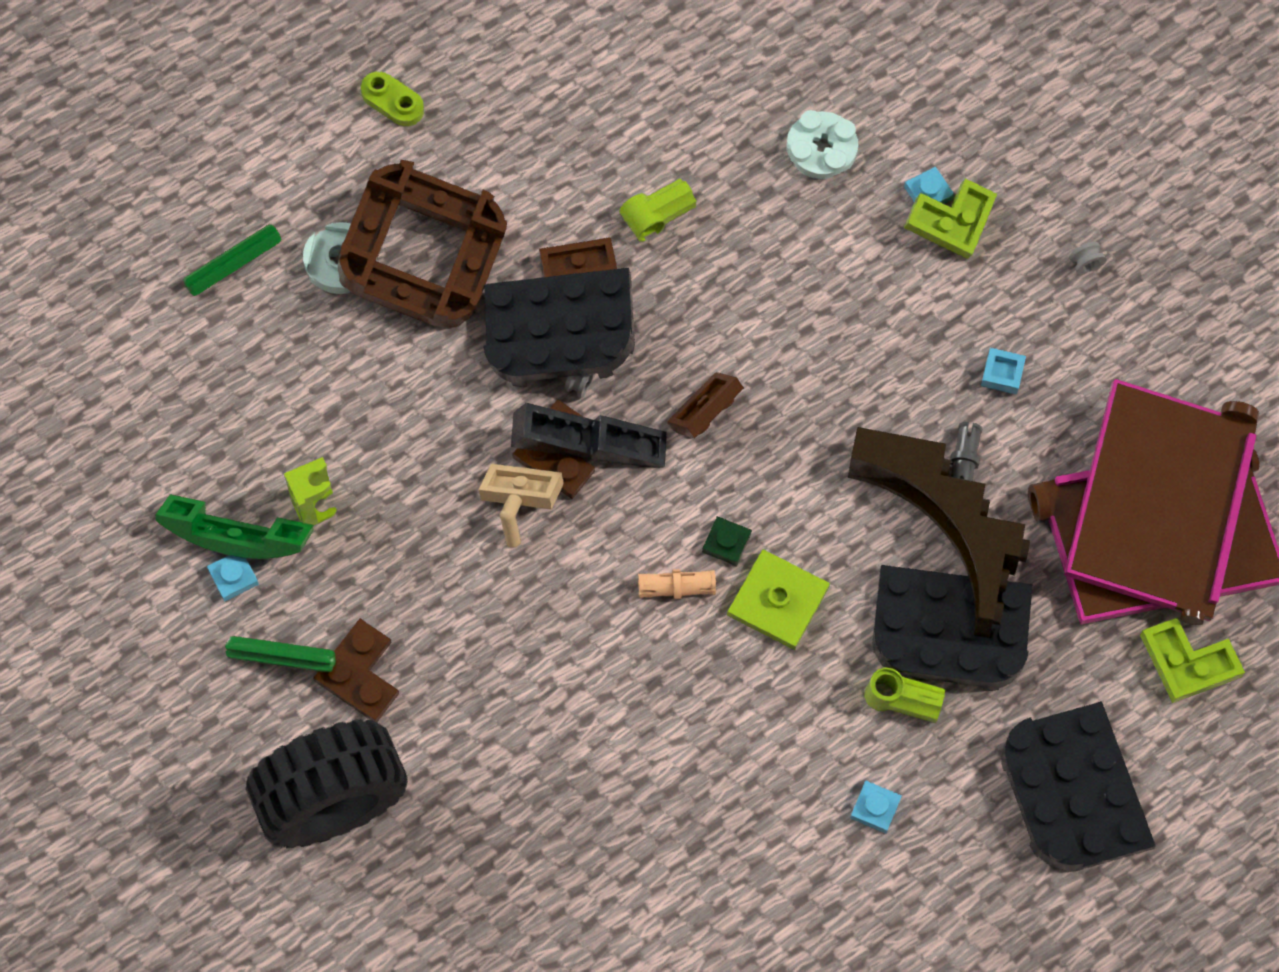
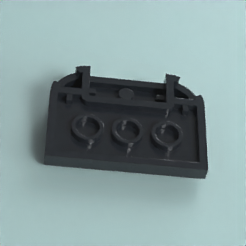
M629 268L484 284L486 323L484 353L494 372L502 379L511 382L513 386L527 387V381L596 373L600 379L614 375L612 371L620 367L629 354H633L635 336L632 280Z
M881 565L872 639L873 652L884 668H892L905 678L912 677L984 687V691L999 690V688L1010 684L1020 675L1028 658L1029 651H1027L1033 584L1008 581L1006 591L998 592L997 601L1004 603L1000 625L993 624L989 638L974 636L975 605L971 582L968 576Z
M1102 701L1033 721L1029 717L1018 723L1010 731L1001 756L1003 771L1007 772L1031 840L1029 845L1036 857H1040L1045 863L1054 868L1064 870L1065 872H1075L1146 852L1156 847Z

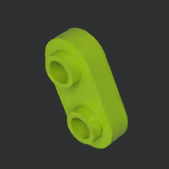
M372 72L362 80L361 95L363 100L400 126H412L423 118L424 103L421 96L388 73ZM377 84H381L384 86L381 89L373 88V86ZM404 103L411 104V106L408 108L401 107V105Z

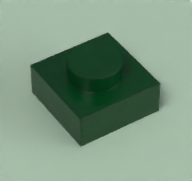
M717 516L702 548V553L737 566L750 539L752 530Z

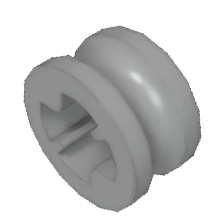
M1089 242L1081 245L1070 254L1071 262L1077 263L1075 270L1079 275L1099 269L1107 261L1105 254L1099 253L1101 246L1098 242Z
M595 374L568 376L565 391L570 393L574 390L577 392L578 397L583 398Z

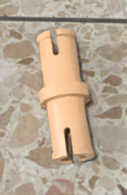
M672 569V573L638 574L639 598L673 596L674 599H682V596L716 595L715 570L680 572V569Z

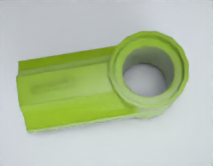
M678 179L648 196L641 193L631 197L621 206L619 213L640 242L646 241V236L654 232L659 234L664 229L666 223L696 208L697 201L688 183Z
M881 668L873 673L865 689L864 697L866 703L877 711L891 710L936 723L943 705L945 689L902 677L898 671L892 668ZM875 685H888L892 689L893 695H881Z

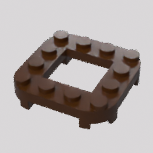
M400 160L399 164H390L379 170L375 169L367 181L366 188L341 246L338 257V273L341 285L360 298L430 325L451 328L460 326L473 315L484 290V284L487 282L507 229V220H505L501 208L494 201L495 196L484 189L481 195L415 170L413 169L415 162ZM399 205L467 231L445 288L377 262Z

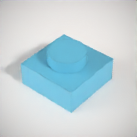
M936 167L906 181L904 188L914 202L920 193L943 204L954 198L953 191Z
M990 348L981 386L1017 395L1026 356Z
M228 555L207 566L224 601L259 585L246 558Z
M865 780L850 819L887 834L902 795Z

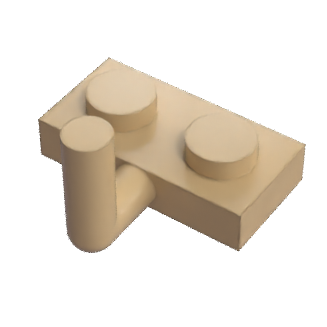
M491 464L481 483L479 494L482 501L505 503L500 513V519L506 544L508 547L513 548L521 543L516 514L520 506L552 509L564 482L561 472Z

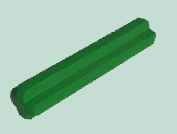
M268 224L187 275L183 279L186 289L193 296H197L279 244L281 236L278 230L272 224Z
M231 636L225 644L226 656L230 659L327 673L331 672L336 664L335 652L330 649Z

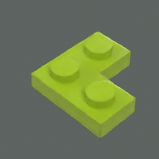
M966 178L960 184L951 207L920 193L915 199L904 228L969 259L974 253L997 194Z
M1178 618L1144 629L1140 634L1172 703L1237 680L1245 674L1229 638L1194 651Z

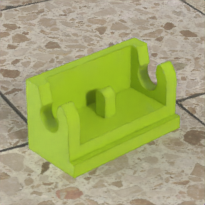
M323 457L284 473L291 502L302 523L316 525L335 515L337 512L336 507L329 508L325 512H320L315 508L319 500H325L333 494L327 473V465Z

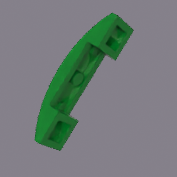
M171 494L155 514L156 522L188 542L214 552L253 559L279 558L301 552L313 533L314 527L312 524L277 517L271 528L207 515L206 502Z

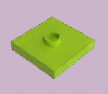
M762 549L727 611V616L795 650L827 593L830 583Z

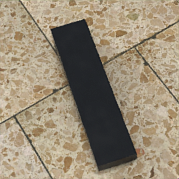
M525 403L513 412L511 447L642 467H665L667 432L603 415L593 420L530 403Z

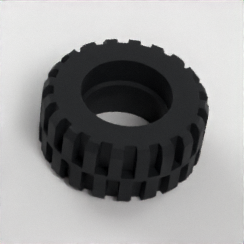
M356 719L348 723L343 721L334 723L333 726L327 728L322 727L313 730V733L305 736L301 735L293 739L291 743L278 747L273 751V754L265 756L259 761L258 766L252 768L247 777L246 792L266 840L276 847L281 848L284 846L288 849L295 848L296 846L306 847L316 842L322 843L330 840L332 837L344 835L358 826L361 827L369 823L374 817L385 813L387 808L394 806L399 801V797L405 794L408 777L388 730L374 720L368 719L364 722L362 719Z

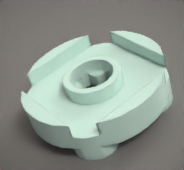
M806 111L792 125L788 133L786 146L788 156H790L795 167L804 175L816 179L832 178L834 175L847 171L856 159L858 152L856 127L851 121L831 112ZM826 139L828 144L832 145V148L826 147L824 152H820L817 150V145L813 142Z
M336 222L326 225L325 230L319 232L316 236L315 233L312 234L305 244L303 250L305 270L311 283L323 291L334 294L351 292L341 285L338 264L330 260L331 257L339 255L351 223Z

